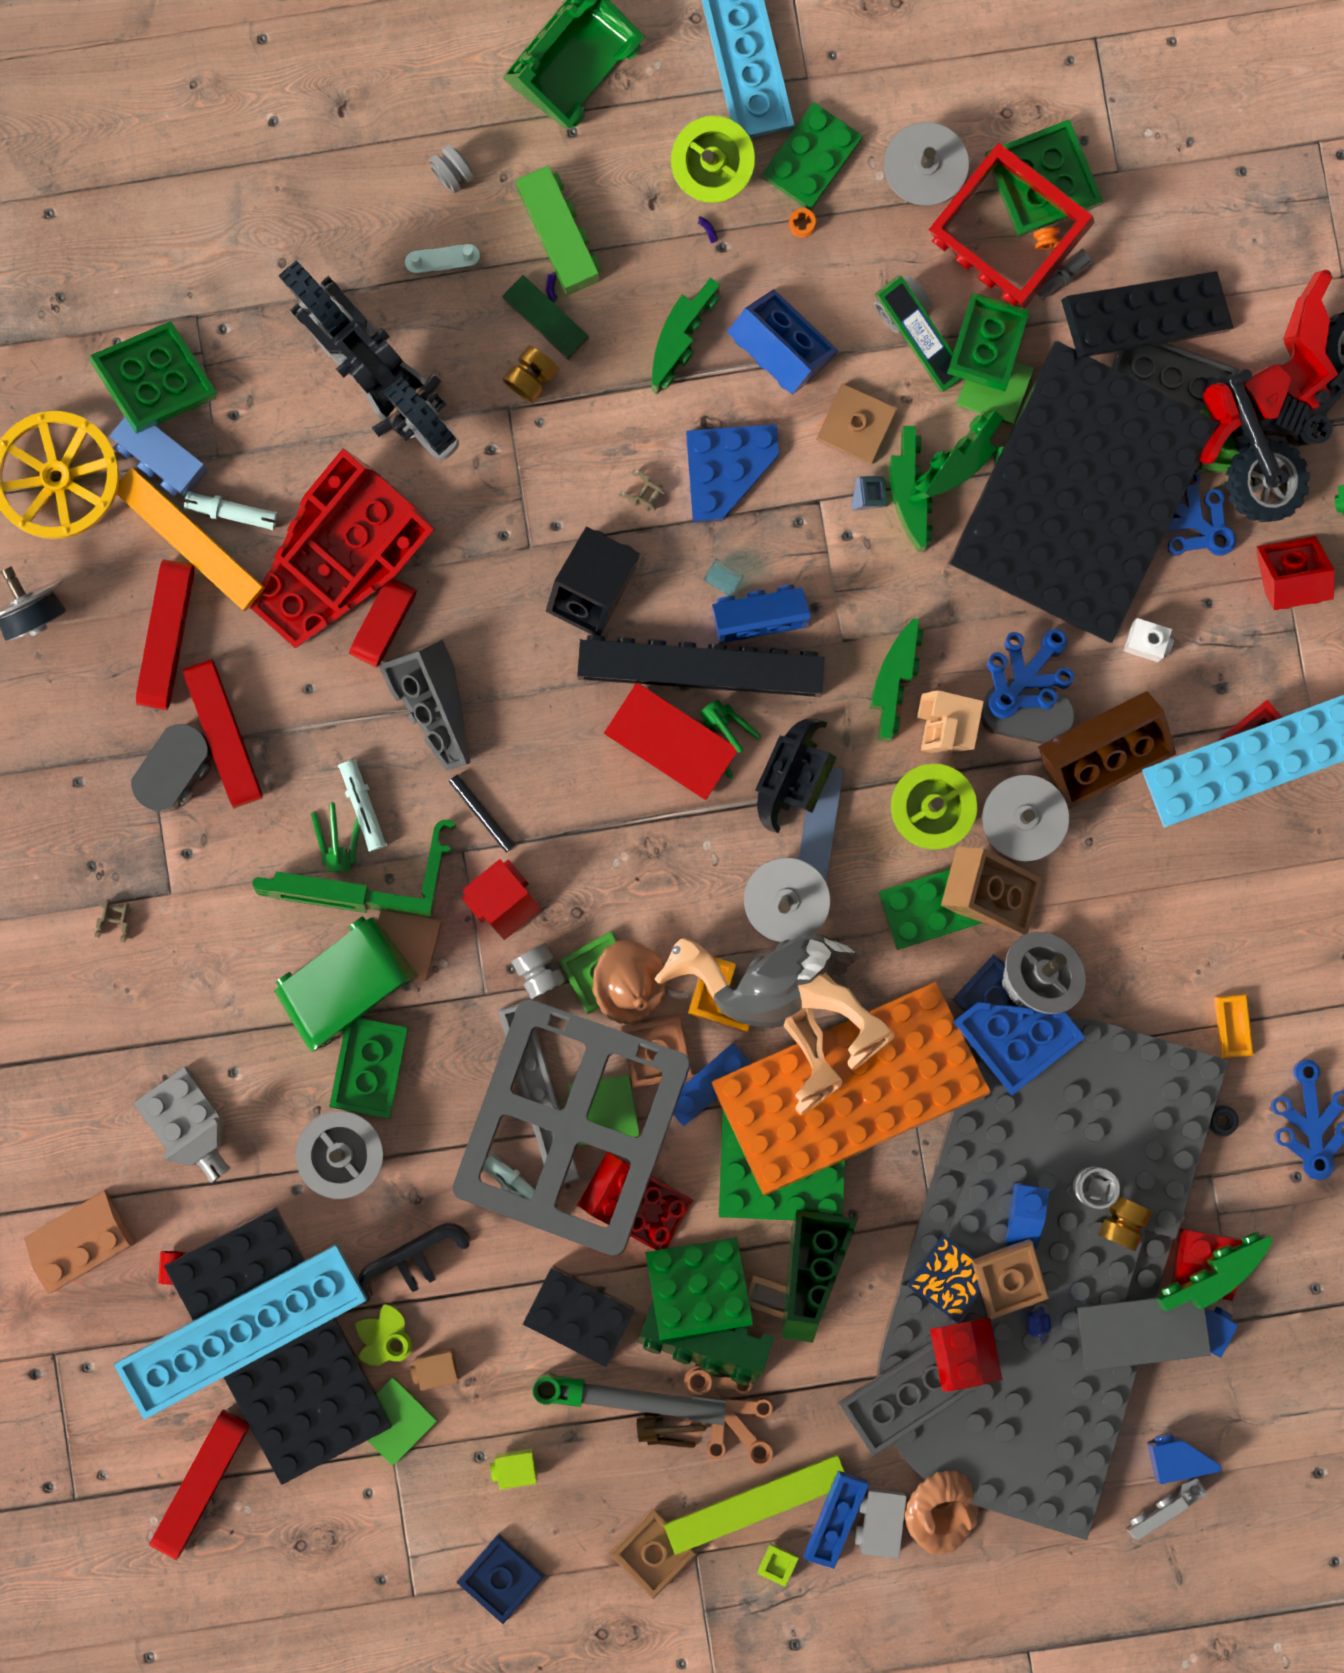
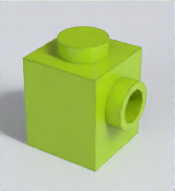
M533 1448L498 1453L494 1458L495 1463H490L492 1482L498 1481L499 1490L537 1484L538 1477Z

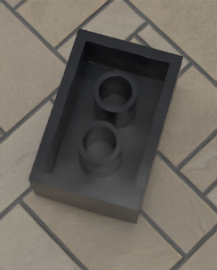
M552 1265L522 1325L607 1367L635 1311V1307Z

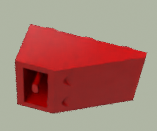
M607 1151L577 1206L594 1218L609 1225L631 1164ZM651 1176L630 1237L655 1250L666 1249L694 1200Z

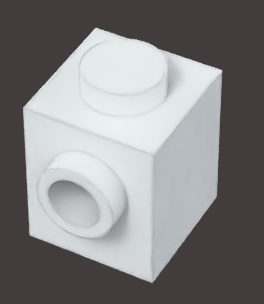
M1137 618L1131 624L1123 651L1159 662L1164 658V655L1169 656L1174 643V639L1170 638L1172 629Z

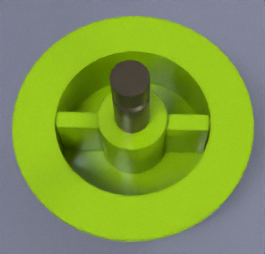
M705 116L689 123L677 136L671 152V168L680 188L692 198L707 203L723 202L735 197L746 187L755 167V151L749 135L738 123L722 116Z
M925 764L910 770L897 783L891 798V815L897 830L913 845L929 850L944 849L961 841L971 830L977 815V799L972 785L959 771L943 764Z

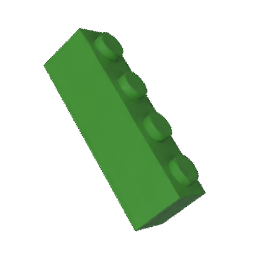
M548 165L516 179L519 195L565 295L568 296L599 282L598 272L602 270L596 254L590 255L586 244L589 243V239L582 226L577 228L573 218L577 214L571 200L565 201L561 191L564 190V185L558 172L552 174Z

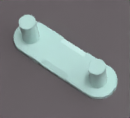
M472 244L410 252L406 256L405 265L414 274L472 267L478 263L480 253L478 248Z

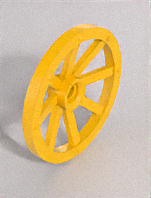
M63 411L40 412L17 422L0 439V511L12 524L22 531L44 539L70 538L94 527L110 510L119 487L120 472L118 459L107 437L87 419ZM48 424H65L78 428L61 461H58ZM39 427L48 460L45 464L14 445L20 437ZM89 434L101 448L104 458L69 469L86 435ZM8 453L37 470L39 476L3 482V467ZM107 468L106 485L101 498L73 482L74 478ZM54 474H62V478L58 482H54L52 477ZM45 486L22 517L12 508L5 492ZM67 490L95 505L90 513L72 524L65 493ZM55 493L61 526L47 527L31 523L51 495Z

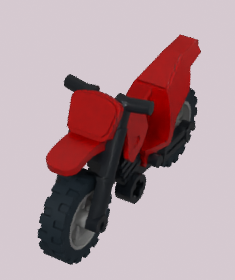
M1329 270L1315 272L1302 295L1296 301L1283 337L1285 347L1291 357L1288 362L1281 365L1272 364L1265 366L1253 374L1250 370L1244 369L1235 375H1229L1227 379L1224 377H1209L1206 380L1207 389L1203 394V399L1210 417L1219 423L1208 440L1199 461L1204 464H1211L1217 458L1224 442L1231 434L1236 446L1235 450L1239 454L1233 456L1231 460L1233 463L1227 469L1226 475H1229L1228 481H1226V490H1229L1230 496L1228 498L1231 504L1235 503L1237 506V512L1247 515L1246 518L1252 521H1280L1296 513V508H1301L1305 502L1303 500L1304 496L1309 493L1310 487H1307V481L1310 480V472L1306 471L1305 467L1308 465L1304 458L1301 459L1299 456V450L1295 447H1289V443L1297 447L1323 443L1329 439L1332 433L1331 422L1326 417L1327 412L1341 397V394L1344 393V311L1329 319L1322 302V298L1333 277ZM1263 428L1278 434L1280 437H1286L1289 443L1269 439V437H1266ZM1281 483H1285L1283 492L1278 489ZM1259 489H1263L1261 501L1254 494ZM1271 490V492L1275 495V497L1278 500L1271 504H1268L1269 493Z

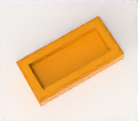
M1247 994L1214 997L1221 1058L1253 1056Z

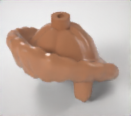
M628 939L616 941L604 949L594 969V985L592 990L597 1004L600 1006L601 1011L607 1015L608 1019L619 1024L625 1023L630 1025L647 1019L651 1013L656 1011L657 1005L662 1001L666 982L658 984L655 980L656 975L664 968V965L654 951L646 948L643 944Z
M955 1470L936 1472L932 1477H927L924 1482L918 1485L917 1490L911 1494V1498L907 1502L904 1518L911 1537L918 1542V1545L930 1554L944 1555L947 1552H954L965 1542L966 1537L969 1536L977 1524L978 1507L969 1504L974 1499L973 1486L965 1474H960Z

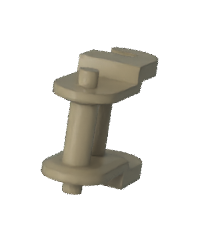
M634 469L632 474L639 476L641 480L645 481L642 491L635 498L623 491L619 495L634 505H637L638 502L646 506L645 509L647 511L650 509L655 511V501L660 494H665L666 492L662 489L663 486L661 484L657 486L651 483L649 476ZM651 488L654 492L649 501L642 499L647 489Z
M107 899L105 904L102 903V908H104L102 918H97L95 937L100 938L104 922L119 923L122 925L123 933L120 941L125 943L130 926L129 923H126L127 915L131 913L129 903L126 902L124 906L110 904V899ZM109 910L121 912V919L108 917Z

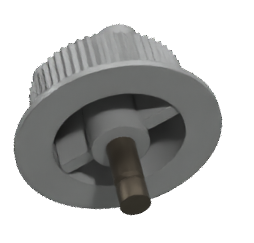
M1032 932L1017 939L1007 953L1002 985L1007 994H1009L1008 997L1018 1007L1030 1008L1045 1014H1059L1070 1010L1081 999L1086 985L1085 970L1078 954L1063 939L1045 932Z
M336 1111L317 1117L303 1130L297 1143L296 1164L299 1174L309 1188L324 1197L346 1199L362 1193L376 1180L382 1167L383 1147L377 1131L367 1120L354 1113Z

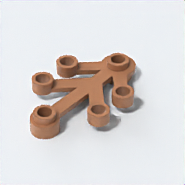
M701 1365L691 1367L684 1376L685 1389L693 1396L722 1399L715 1389H735L739 1394H747L752 1389V1383H749L747 1389L741 1390L737 1387V1383L731 1380L732 1377L714 1376L702 1370ZM698 1375L705 1378L704 1385L700 1387L693 1383V1379ZM760 1398L757 1401L723 1399L727 1400L724 1422L728 1424L748 1448L750 1462L757 1467L768 1465L773 1458L770 1444L764 1440H757L735 1413L756 1414L760 1418H767L773 1411L771 1402L766 1398ZM763 1402L769 1405L768 1412L764 1414L757 1410L758 1405ZM688 1419V1420H687V1425H690V1423H691L692 1421H689V1419ZM712 1424L711 1441L707 1445V1453L713 1459L722 1458L726 1452L725 1444L723 1443L724 1425ZM700 1431V1432H689V1433L692 1434V1435H700V1434H702L704 1431ZM713 1444L721 1445L722 1451L720 1454L715 1455L710 1451ZM757 1447H763L766 1450L764 1457L758 1458L754 1455Z

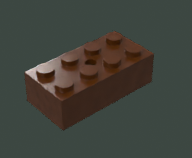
M1148 691L1038 746L1049 781L1063 795L1068 810L1141 773L1143 769L1161 763L1176 755L1165 712Z

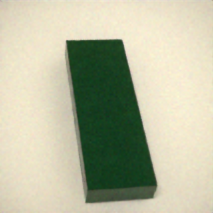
M524 275L502 296L517 313L567 360L589 339V336Z

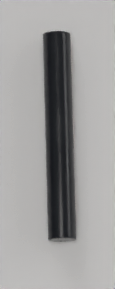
M458 774L448 781L505 853L510 851L515 844Z

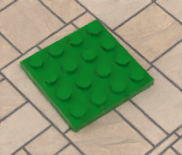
M724 1110L722 1111L719 1217L794 1221L796 1210L843 1217L845 1160L763 1196Z

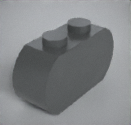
M1009 679V680H1008V683H1007L1008 688H1009V687L1011 686V684L1014 682V679ZM994 686L982 699L984 702L980 720L989 733L1044 744L1069 731L1073 725L1074 712L1072 705L1062 694H1057V701L1053 708L1049 710L1042 709L1041 707L1018 709L1014 716L1006 719L996 717L990 710L989 698L995 691ZM1027 688L1019 696L1039 695L1041 690L1045 688L1056 692V688ZM1042 696L1046 702H1052L1048 696ZM1000 699L1003 704L1009 705L1006 700Z
M177 724L167 727L131 779V787L135 798L143 806L162 813L178 809L180 804L185 806L194 793V790L191 788L197 779L203 780L211 768L209 762L212 759V752L207 738L201 732L188 725Z

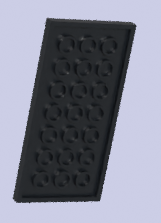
M274 1207L166 1263L164 1268L192 1320H195L300 1264L305 1259L277 1207ZM336 1317L223 1377L281 1485L392 1428V1424Z

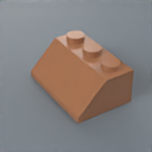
M106 1190L24 1238L32 1268L47 1294L59 1290L136 1244Z

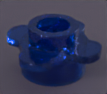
M1040 1307L1037 1312H1029L1030 1335L1032 1338L1039 1337L1040 1341H1044L1047 1338V1333H1051L1050 1315L1045 1314L1043 1307Z

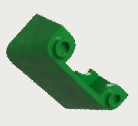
M565 0L506 71L503 79L564 129L575 128L585 117L583 114L585 109L583 103L619 60H623L626 57L631 60L637 55L641 49L639 44L645 36L610 0Z
M364 916L360 917L349 926L351 931L294 975L288 972L275 982L278 986L274 990L275 994L311 1052L322 1050L333 1041L332 1037L340 1035L344 1029L378 1003L394 994L395 990L409 984L418 977L417 973L375 917L367 920Z

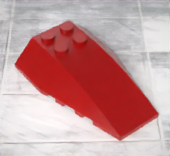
M342 448L304 494L295 519H292L283 544L278 548L272 567L266 573L262 582L265 589L250 607L294 648H298L396 577L435 531L432 524L413 503L377 471L344 448Z

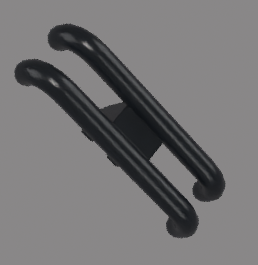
M444 1223L368 1264L361 1270L357 1279L367 1297V1300L362 1304H368L371 1301L373 1292L369 1285L370 1281L396 1266L412 1292L419 1289L418 1282L407 1264V1260L412 1257L422 1270L425 1279L429 1283L435 1281L436 1277L422 1252L445 1239H452L459 1248L467 1249L470 1245L469 1234L463 1227L455 1223Z

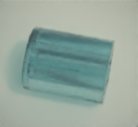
M715 559L703 581L725 595L732 596L744 575L722 561Z

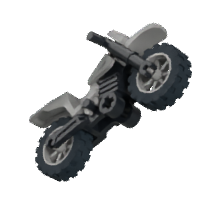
M295 260L278 275L300 301L290 311L312 333L324 352L339 365L336 368L338 373L343 378L349 375L362 387L375 413L382 420L372 427L376 435L380 437L394 429L405 441L416 437L436 460H445L458 449L459 440L438 417L440 411L447 406L434 391L441 380L432 373L426 381L419 372L406 364L387 343L386 340L390 336L383 328L377 331L367 317L361 314L329 276L319 285L304 267ZM394 408H395L397 411H395L392 415H390V413H391V412L394 410Z

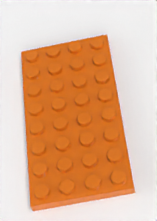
M936 982L869 1011V1013L883 1021L894 1032V1039L856 1069L852 1070L848 1065V1060L852 1055L848 1049L860 1034V1029L849 1020L822 1032V1051L825 1061L842 1079V1084L836 1092L803 1115H800L795 1110L799 1102L796 1094L810 1078L812 1068L798 1044L712 1081L713 1089L763 1196L990 1094V1090L962 1033L953 1023L955 1019Z

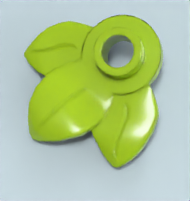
M384 1304L380 1311L379 1319L367 1318L355 1324L358 1336L366 1345L358 1356V1359L365 1364L380 1366L388 1360L402 1361L410 1355L412 1340L405 1332V1319L393 1306ZM400 1340L403 1344L402 1350L395 1351L391 1346L392 1341Z

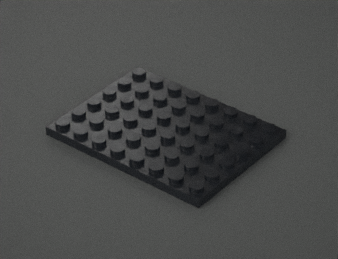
M1054 341L948 564L1087 633L1112 643L1200 462V456L1219 422L1091 357L1078 358L1075 349L1059 341Z

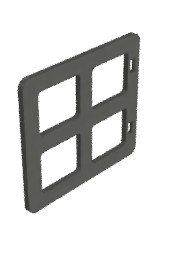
M530 999L522 1001L516 1009L454 1180V1195L463 1201L612 1256L620 1255L626 1249L690 1069L689 1058L679 1051ZM552 1015L569 1021L565 1031L549 1026ZM537 1027L580 1041L586 1046L566 1106L562 1110H557L518 1096L512 1090L532 1032ZM640 1046L657 1052L653 1062L637 1057ZM612 1054L659 1069L662 1072V1079L642 1135L638 1138L598 1125L588 1119V1114L608 1058ZM504 1115H509L548 1129L554 1134V1139L534 1195L530 1199L491 1186L481 1180V1173L501 1118ZM579 1143H586L630 1160V1169L611 1222L607 1227H602L564 1213L556 1207Z

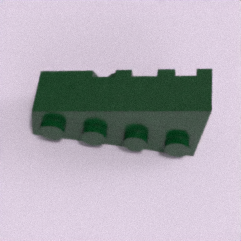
M796 1210L790 1235L782 1338L813 1343L858 1219Z
M652 1301L637 1343L643 1344V1349L651 1353L660 1354L663 1351L673 1355L672 1359L679 1363L689 1365L690 1362L702 1365V1370L714 1375H719L722 1372L731 1375V1380L736 1383L749 1385V1383L755 1384L762 1375L774 1336L763 1334L762 1339L755 1338L749 1333V1329L739 1327L659 1340L654 1303Z

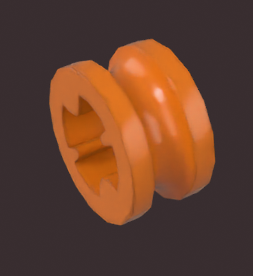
M799 208L791 213L789 217L791 232L799 238H806L813 234L816 229V218L811 210ZM800 216H805L806 221L808 219L811 221V223L806 225L805 230H800L799 225L797 227L794 226V223L799 221Z
M1050 227L1036 231L1033 234L1034 239L1038 240V243L1035 245L1036 250L1043 251L1056 248L1062 240L1058 238V235L1061 233L1060 228Z

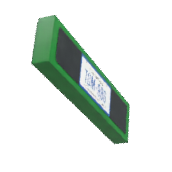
M897 275L877 291L875 296L939 391L944 392L960 379L959 377L947 374L953 352L904 278Z

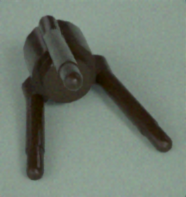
M645 1412V1417H637L638 1441L647 1442L648 1445L659 1444L694 1448L696 1446L695 1442L661 1437L669 1433H689L706 1430L705 1425L663 1427L662 1418L656 1419L657 1416L662 1414Z

